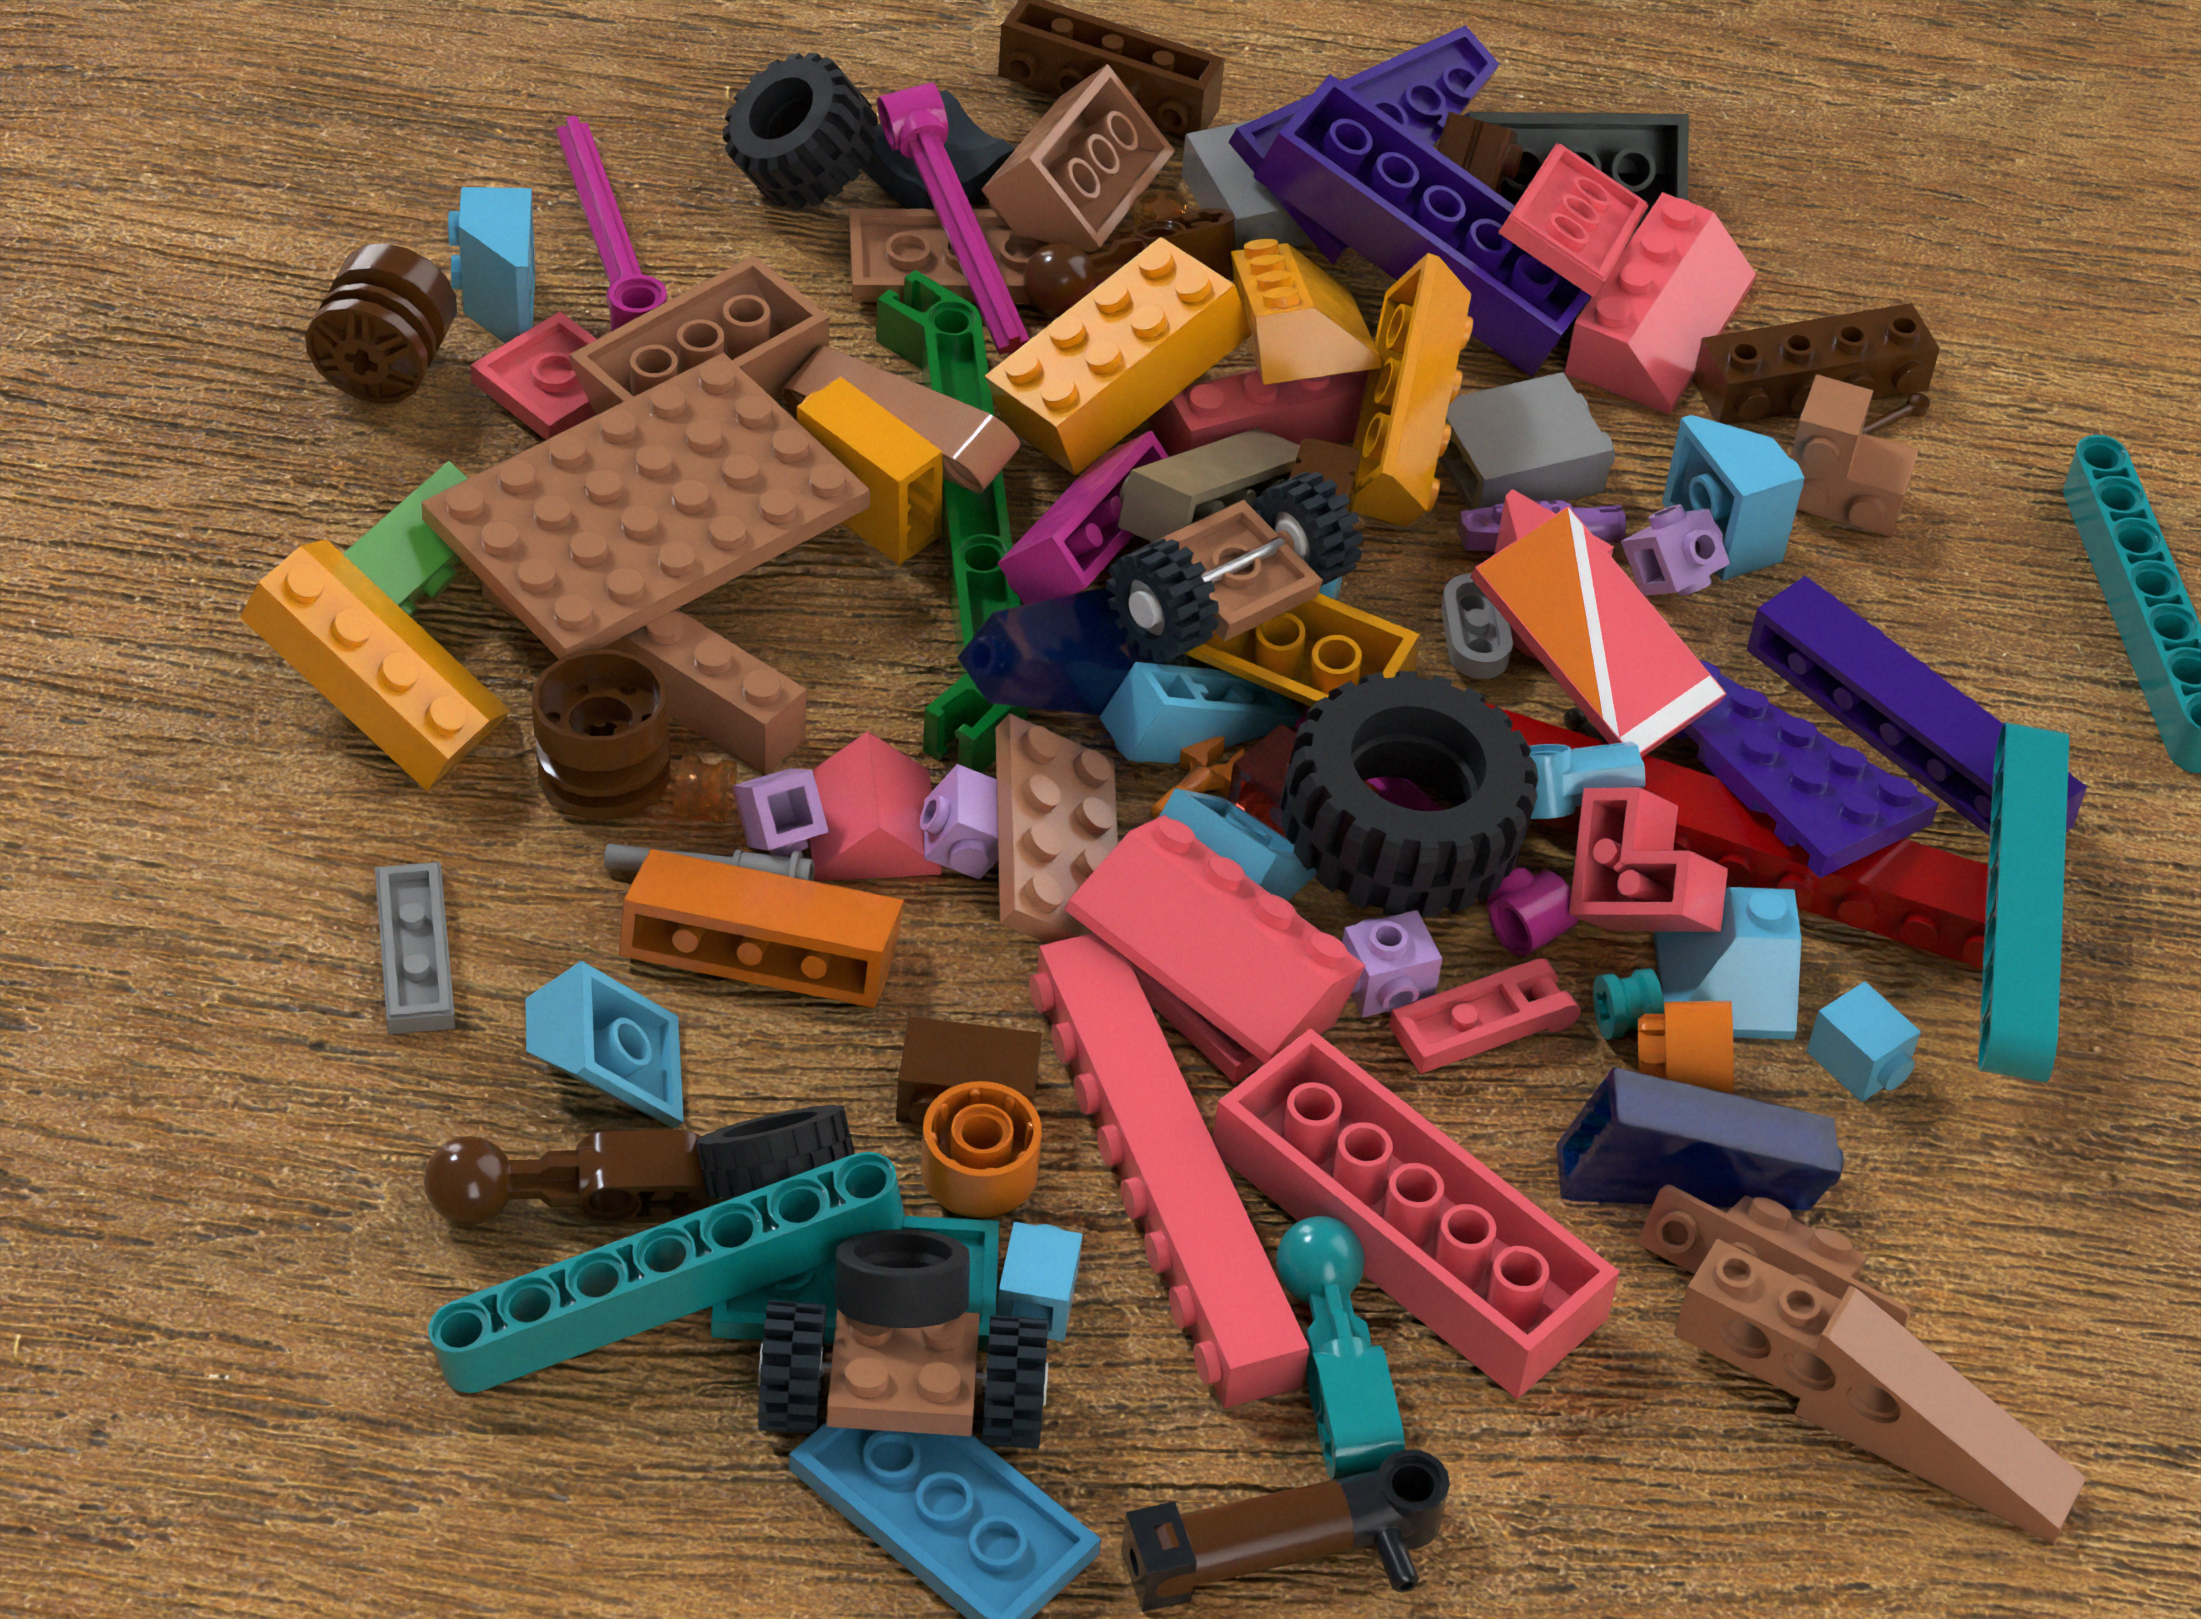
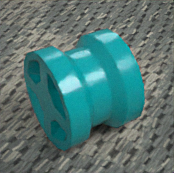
M1652 969L1635 970L1628 978L1620 979L1611 973L1598 975L1595 978L1593 985L1594 1012L1599 1030L1605 1039H1619L1628 1030L1638 1029V1019L1644 1014H1664L1661 985Z

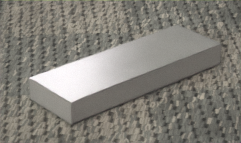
M441 862L375 867L388 1035L455 1029Z

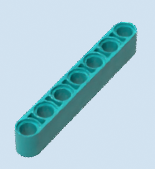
M2106 435L2086 436L2079 441L2063 487L2064 498L2167 753L2173 763L2181 769L2201 774L2200 622L2128 451L2119 441Z
M2004 722L1996 746L1993 768L1978 1070L2047 1083L2053 1070L2058 1043L2069 734Z
M862 1152L853 1154L451 1301L437 1310L428 1326L429 1339L443 1377L450 1387L459 1392L474 1393L483 1391L835 1261L836 1248L846 1239L865 1232L901 1229L903 1227L905 1213L895 1166L889 1158L879 1153Z

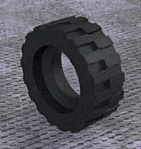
M842 1105L812 1106L769 1114L717 1129L714 1132L701 1136V1138L695 1141L707 1194L711 1198L738 1197L855 1154L845 1108Z

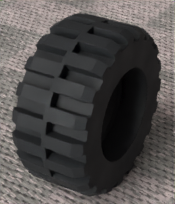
M1398 671L1395 677L1385 678L1383 673L1380 672L1361 677L1357 686L1352 681H1349L1329 691L1328 698L1324 697L1318 700L1307 712L1305 722L1299 726L1281 793L1280 808L1284 813L1282 826L1288 841L1291 844H1295L1294 854L1307 871L1312 868L1317 870V881L1333 893L1336 889L1348 894L1347 901L1363 909L1366 908L1367 904L1383 908L1382 915L1394 916L1402 914L1404 911L1418 910L1421 918L1440 916L1442 908L1448 907L1450 912L1454 913L1473 906L1476 897L1479 900L1489 897L1501 886L1503 877L1510 875L1517 862L1538 794L1535 791L1538 783L1537 767L1533 759L1529 757L1531 749L1519 730L1511 731L1513 722L1509 716L1498 706L1493 709L1489 708L1484 704V695L1470 687L1464 692L1451 686V679L1434 675L1433 680L1417 678V672ZM1379 777H1398L1413 780L1434 789L1446 798L1454 808L1441 811L1407 809L1383 799L1363 781Z

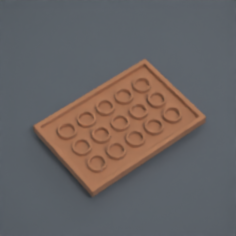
M723 352L422 501L421 506L422 520L558 659H561L562 657L585 650H599L870 508V489Z

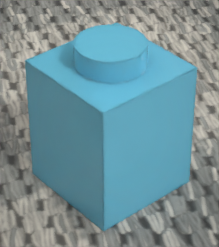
M1864 981L1818 1011L1806 1052L1860 1102H1863L1883 1088L1888 1091L1897 1088L1908 1078L1915 1066V1061L1912 1057L1921 1031Z
M1014 1222L999 1286L997 1316L1048 1319L1047 1339L1064 1341L1078 1278L1083 1234L1065 1231L1049 1224L1030 1225Z

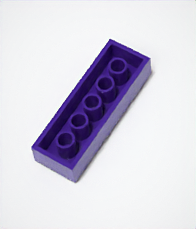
M1331 74L1278 133L1253 178L1397 281L1427 253L1439 256L1471 293L1467 316L1473 318L1471 334L1530 377L1534 376L1592 297L1498 233L1515 207L1513 204Z

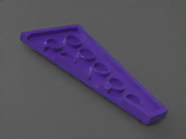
M1465 25L1341 82L1434 147L1441 138L1448 112L1461 115L1491 79L1500 64ZM1311 95L1235 129L1228 143L1254 173H1256L1278 133ZM1267 188L1334 266L1349 246Z
M1699 660L1727 695L1720 704L1682 729L1675 736L1678 739L1688 738L1689 736L1699 746L1697 758L1750 810L1768 813L1777 822L1774 834L1786 846H1794L1797 843L1810 854L1807 866L1819 878L1932 825L1939 803L1917 791L1916 786L1912 782L1890 775L1868 762L1865 755L1860 751L1841 746L1818 732L1815 725L1811 722L1789 715L1769 703L1767 697L1762 693L1740 686L1720 674V670L1715 665Z

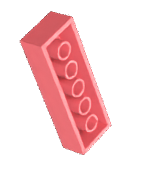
M1311 1028L1218 1101L1213 1142L1221 1159L1298 1222L1308 1217L1328 1216L1347 1224L1356 1233L1364 1249L1365 1267L1363 1274L1516 1399L1521 1397L1607 1320L1620 1273L1619 1270Z

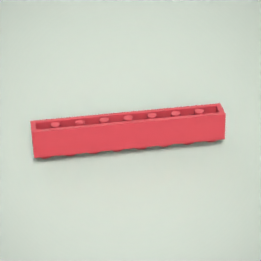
M1095 933L1040 945L1037 974H1033L1029 978L1032 1001L1038 1013L1047 1012L1053 1025L1051 1029L1052 1042L1058 1060L1062 1064L1070 1063L1075 1075V1094L1084 1115L1092 1113L1098 1126V1146L1104 1163L1108 1167L1115 1165L1122 1180L1120 1188L1124 1208L1131 1220L1139 1218L1146 1233L1144 1244L1149 1264L1155 1274L1164 1273L1170 1287L1169 1303L1173 1318L1180 1329L1187 1327L1195 1343L1193 1350L1195 1365L1202 1382L1205 1385H1214L1224 1409L1302 1388L1309 1353L1308 1343L1128 958Z

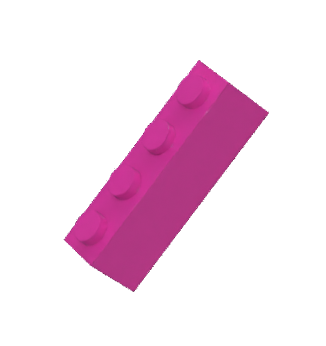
M1152 430L1103 454L1095 460L998 562L1010 588L1019 595L1031 614L1087 588L1133 537V533L1118 527L1122 509L1120 502L1121 488L1129 476L1130 470L1169 457Z

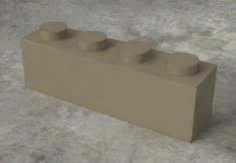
M1254 428L1132 469L1120 492L1122 509L1118 527L1154 542L1242 500H1245L1256 511L1258 509L1253 504L1255 499L1262 495L1261 492L1290 478L1300 445L1260 428Z

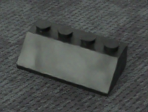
M1468 112L1464 115L1509 128L1518 134L1515 144L1523 146L1521 162L1514 179L1505 177L1500 196L1514 206L1556 143L1562 144L1647 202L1649 206L1637 226L1641 225L1662 192L1688 201L1689 114Z

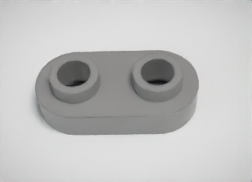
M1462 574L1454 577L1446 584L1441 605L1449 659L1455 669L1466 676L1477 679L1493 678L1503 673L1509 665L1513 645L1510 624L1470 578L1471 574Z

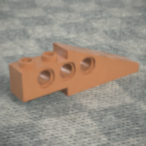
M1718 1238L1687 1287L1674 1332L1675 1336L1800 1398L1795 1412L1796 1415L2054 1544L2081 1492L2086 1477L1857 1288L1850 1285L1841 1300Z

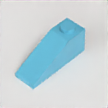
M1135 662L1099 718L1114 739L1116 749L1127 760L1138 763L1176 764L1180 762L1182 748L1220 736L1225 737L1224 748L1295 727L1296 720L1301 718L1302 715L1289 697L1224 670Z

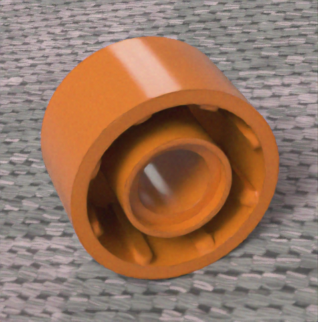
M1732 1001L1664 1002V1014H1644L1638 1019L1640 1100L1645 1104H1666V1116L1734 1115Z
M986 1081L959 1084L941 1093L930 1104L923 1122L921 1177L925 1188L933 1199L954 1214L957 1213L964 1217L981 1220L1005 1214L1020 1206L1034 1190L1038 1177L1042 1126L1040 1117L1032 1103L1021 1093L1008 1086Z

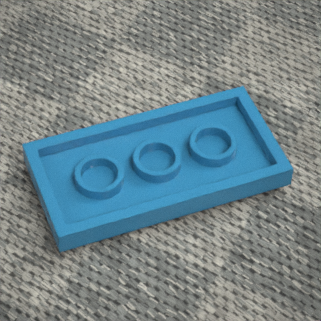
M826 1422L789 1454V1470L967 1619H1031L1100 1554L1101 1538L973 1434L971 1437L826 1427Z

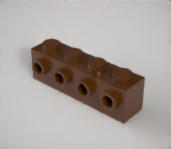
M1018 0L1001 24L998 76L1061 96L1108 64L1156 127L1177 136L1186 137L1187 133L1207 130L1219 111L1225 58L1045 0Z
M1909 303L1703 337L1693 375V382L1715 421L1729 425L1803 412L1816 374L1874 390L1871 400L1928 391L1940 348L1914 305Z

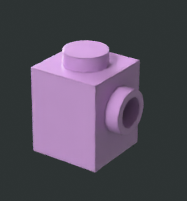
M956 764L924 800V807L920 816V827L924 830V859L978 880L999 860L997 779Z
M789 768L731 786L748 848L769 850L770 855L785 856L792 854L793 851L807 849L808 843L806 839L829 832L812 770Z

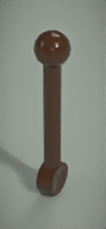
M1912 393L1909 395L1905 405L1864 424L1862 433L1869 435L1909 415L1915 417L1925 416L1930 406V400L1921 393Z

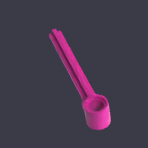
M933 82L877 97L879 120L890 149L892 151L900 149L902 155L914 160L999 355L1007 353L1009 357L1030 339L944 147L949 128L945 107L938 88Z
M570 116L566 118L567 126L557 127L556 134L610 284L606 293V301L610 310L612 332L666 303L667 292L666 287L661 281L651 276L642 275L588 123H579L577 116Z
M1310 706L1306 707L1305 715L1296 720L1295 727L1297 730L1305 722L1307 712L1311 709ZM1379 777L1363 781L1377 795L1398 806L1418 811L1443 810L1409 779ZM1517 868L1512 870L1509 876L1503 877L1501 886L1488 897L1486 903L1492 930L1501 944L1514 955L1525 957L1576 926L1579 918L1569 915L1572 891L1570 886L1560 876L1546 870L1534 876L1526 868Z

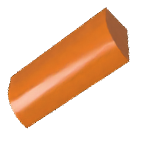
M650 849L623 900L618 956L876 1008L894 957L904 900Z

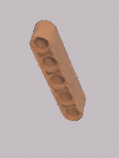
M818 346L781 389L784 399L797 412V406L814 391H820L841 376L943 451V479L972 492L982 493L1020 449V442L1017 436L1005 423L995 416L828 346Z

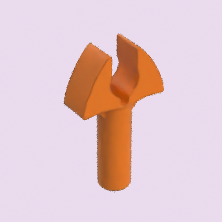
M1224 736L1213 737L1182 748L1180 752V767L1190 773L1152 805L1150 814L1153 820L1160 816L1175 788L1202 794L1208 790H1217L1233 800L1237 796L1242 783L1244 749L1241 748L1232 756L1228 763L1215 764L1208 768L1209 765L1224 755Z

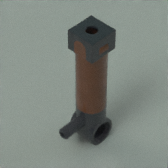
M1416 1449L1401 1450L1389 1455L1378 1470L1179 1514L1177 1505L1173 1501L1126 1512L1121 1553L1142 1612L1189 1602L1192 1599L1194 1586L1375 1545L1392 1589L1403 1593L1415 1588L1419 1582V1576L1408 1549L1423 1547L1438 1535L1450 1486L1449 1476L1441 1461L1430 1453ZM1400 1497H1410L1419 1502H1409Z

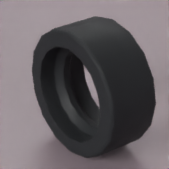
M914 1229L872 1231L848 1238L836 1248L835 1306L850 1319L868 1325L887 1328H921L940 1325L957 1319L969 1307V1249L957 1239L935 1232Z

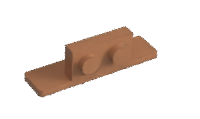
M1667 1184L1659 1190L1638 1238V1243L1641 1247L1693 1274H1696L1718 1238L1841 1300L1851 1285L1861 1291L1903 1327H1905L1911 1314L1908 1306L1857 1281L1868 1257L1853 1250V1245L1847 1238L1828 1229L1818 1228L1814 1230L1792 1219L1791 1213L1786 1207L1768 1198L1755 1197L1753 1199L1745 1195L1725 1213Z

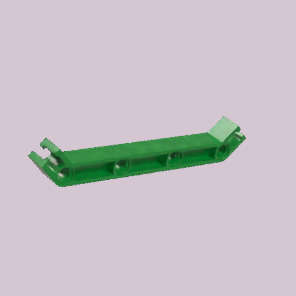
M914 270L904 278L903 303L899 302V294L891 289L877 298L876 342L921 368L924 387L995 416L992 394L984 377L989 371L982 320L978 309L967 300ZM1002 470L982 493L972 492L944 479L942 482V537L960 679L925 708L923 751L940 761L948 754V748L945 745L958 738V764L982 773L996 761L995 728L1010 713L1028 721L1031 684L1020 597L1010 588L1005 574L998 565V562L1013 547Z

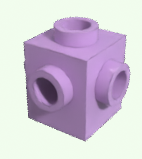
M1682 504L1664 508L1648 517L1651 526L1621 541L1639 590L1644 596L1676 592L1678 596H1684L1697 592L1712 583L1710 574L1730 564L1723 546L1722 532L1714 522L1709 508L1686 512Z
M1418 910L1382 919L1370 918L1356 925L1344 928L1342 943L1345 945L1347 952L1366 965L1351 993V997L1362 1018L1384 1012L1391 1013L1393 1009L1436 994L1442 957Z

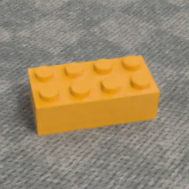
M1160 237L984 377L1003 423L1077 476L1248 339L1252 333L1235 284Z

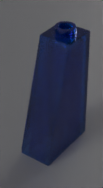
M1106 588L993 612L957 657L988 703L1093 715L1102 714L1135 662L1167 665L1165 661L1161 663L1153 662L1152 656L1146 659L1139 654L1140 644L1131 647L1125 640L1129 632L1126 627L1121 630L1118 629L1114 620L1120 618L1118 610H1110L1108 599L1115 597V594L1106 590Z
M1616 1067L1611 1069L1556 1144L1561 1199L1580 1202L1653 1204L1659 1190L1663 1186L1670 1184L1713 1207H1733L1747 1195L1753 1199L1755 1197H1764L1774 1200L1790 1210H1811L1826 1190L1838 1182L1844 1163L1843 1152L1837 1145L1834 1118Z

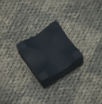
M947 90L939 92L945 107L949 128L944 147L966 197L971 204L985 197L981 189L1015 149L1004 139L992 137L981 130L963 110L958 99ZM877 124L874 127L878 131L877 143L869 148L873 155L867 164H862L860 169L905 209H935L914 160L902 155L900 149L892 151L885 139L881 125Z

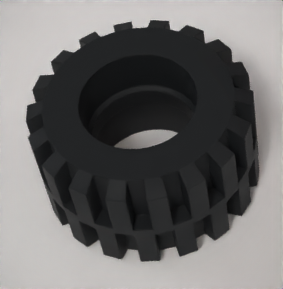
M810 52L804 58L800 53L791 54L783 62L777 59L769 63L765 71L762 73L757 71L749 79L750 83L745 89L740 88L734 97L736 100L735 105L728 108L725 120L729 123L723 128V139L727 143L725 150L742 172L774 204L781 207L788 204L792 209H802L807 202L812 207L824 202L825 197L830 194L835 197L844 191L842 187L849 181L854 182L861 174L859 169L862 164H867L871 159L873 152L869 148L876 144L878 139V131L874 128L878 124L877 115L871 109L873 106L836 63L828 57L823 59L819 54Z

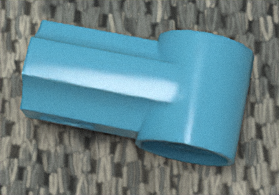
M1632 741L1575 749L1560 744L1529 746L1531 749L1529 757L1535 762L1538 774V783L1535 789L1538 795L1531 819H1550L1573 814L1575 807L1582 806L1584 788L1640 787L1643 789L1646 786L1644 763L1641 759L1638 745Z

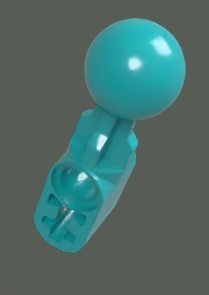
M1328 1216L1308 1217L1291 1226L1282 1237L1277 1249L1276 1266L1278 1275L1285 1288L1299 1300L1310 1304L1313 1323L1306 1331L1310 1350L1307 1359L1308 1391L1326 1471L1330 1479H1337L1380 1469L1381 1464L1389 1455L1405 1450V1439L1384 1350L1380 1345H1372L1367 1322L1354 1314L1350 1294L1358 1286L1364 1272L1365 1255L1362 1243L1356 1233L1347 1224L1338 1219Z

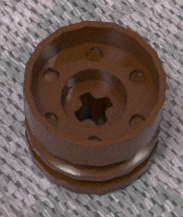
M386 243L363 245L347 256L328 294H326L319 310H317L305 334L307 354L316 370L335 388L354 398L379 404L400 402L416 393L457 314L456 294L447 277L430 260L414 251Z
M609 649L585 650L565 656L543 670L533 686L532 713L534 736L537 739L538 783L547 800L566 814L589 820L619 819L642 812L660 799L670 783L671 761L666 683L657 668L637 655Z

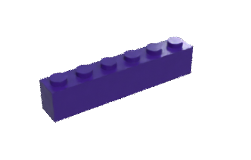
M1807 576L1802 577L1757 608L1747 646L1749 653L1990 836L1994 758L2003 725L2002 722ZM2069 771L2066 833L2074 826L2087 786L2076 779Z

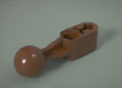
M1205 208L1143 222L1134 228V236L1114 241L1107 251L1088 256L1081 249L1071 244L1053 243L1046 245L1036 251L1026 264L1023 274L1025 293L1031 304L1039 311L1050 316L1060 317L1160 237L1224 278L1233 275L1231 251H1236L1235 216L1232 212L1225 209Z
M687 1130L597 1132L582 1139L578 1143L576 1150L548 1151L539 1159L509 1160L497 1145L481 1137H458L446 1142L434 1152L424 1174L425 1193L431 1206L443 1218L461 1225L484 1223L498 1215L508 1201L513 1199H540L550 1207H577L586 1219L600 1224L667 1223L711 1206V1197L707 1194L695 1142L701 1136Z

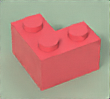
M1640 787L1584 788L1569 915L1607 931L1721 932L1728 868L1692 851H1673L1678 805Z

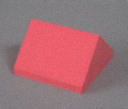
M867 731L812 770L829 830L828 833L808 838L810 858L814 860L815 865L814 881L941 875L942 865L924 859V830L920 827V816L924 807V800L932 792L928 769Z

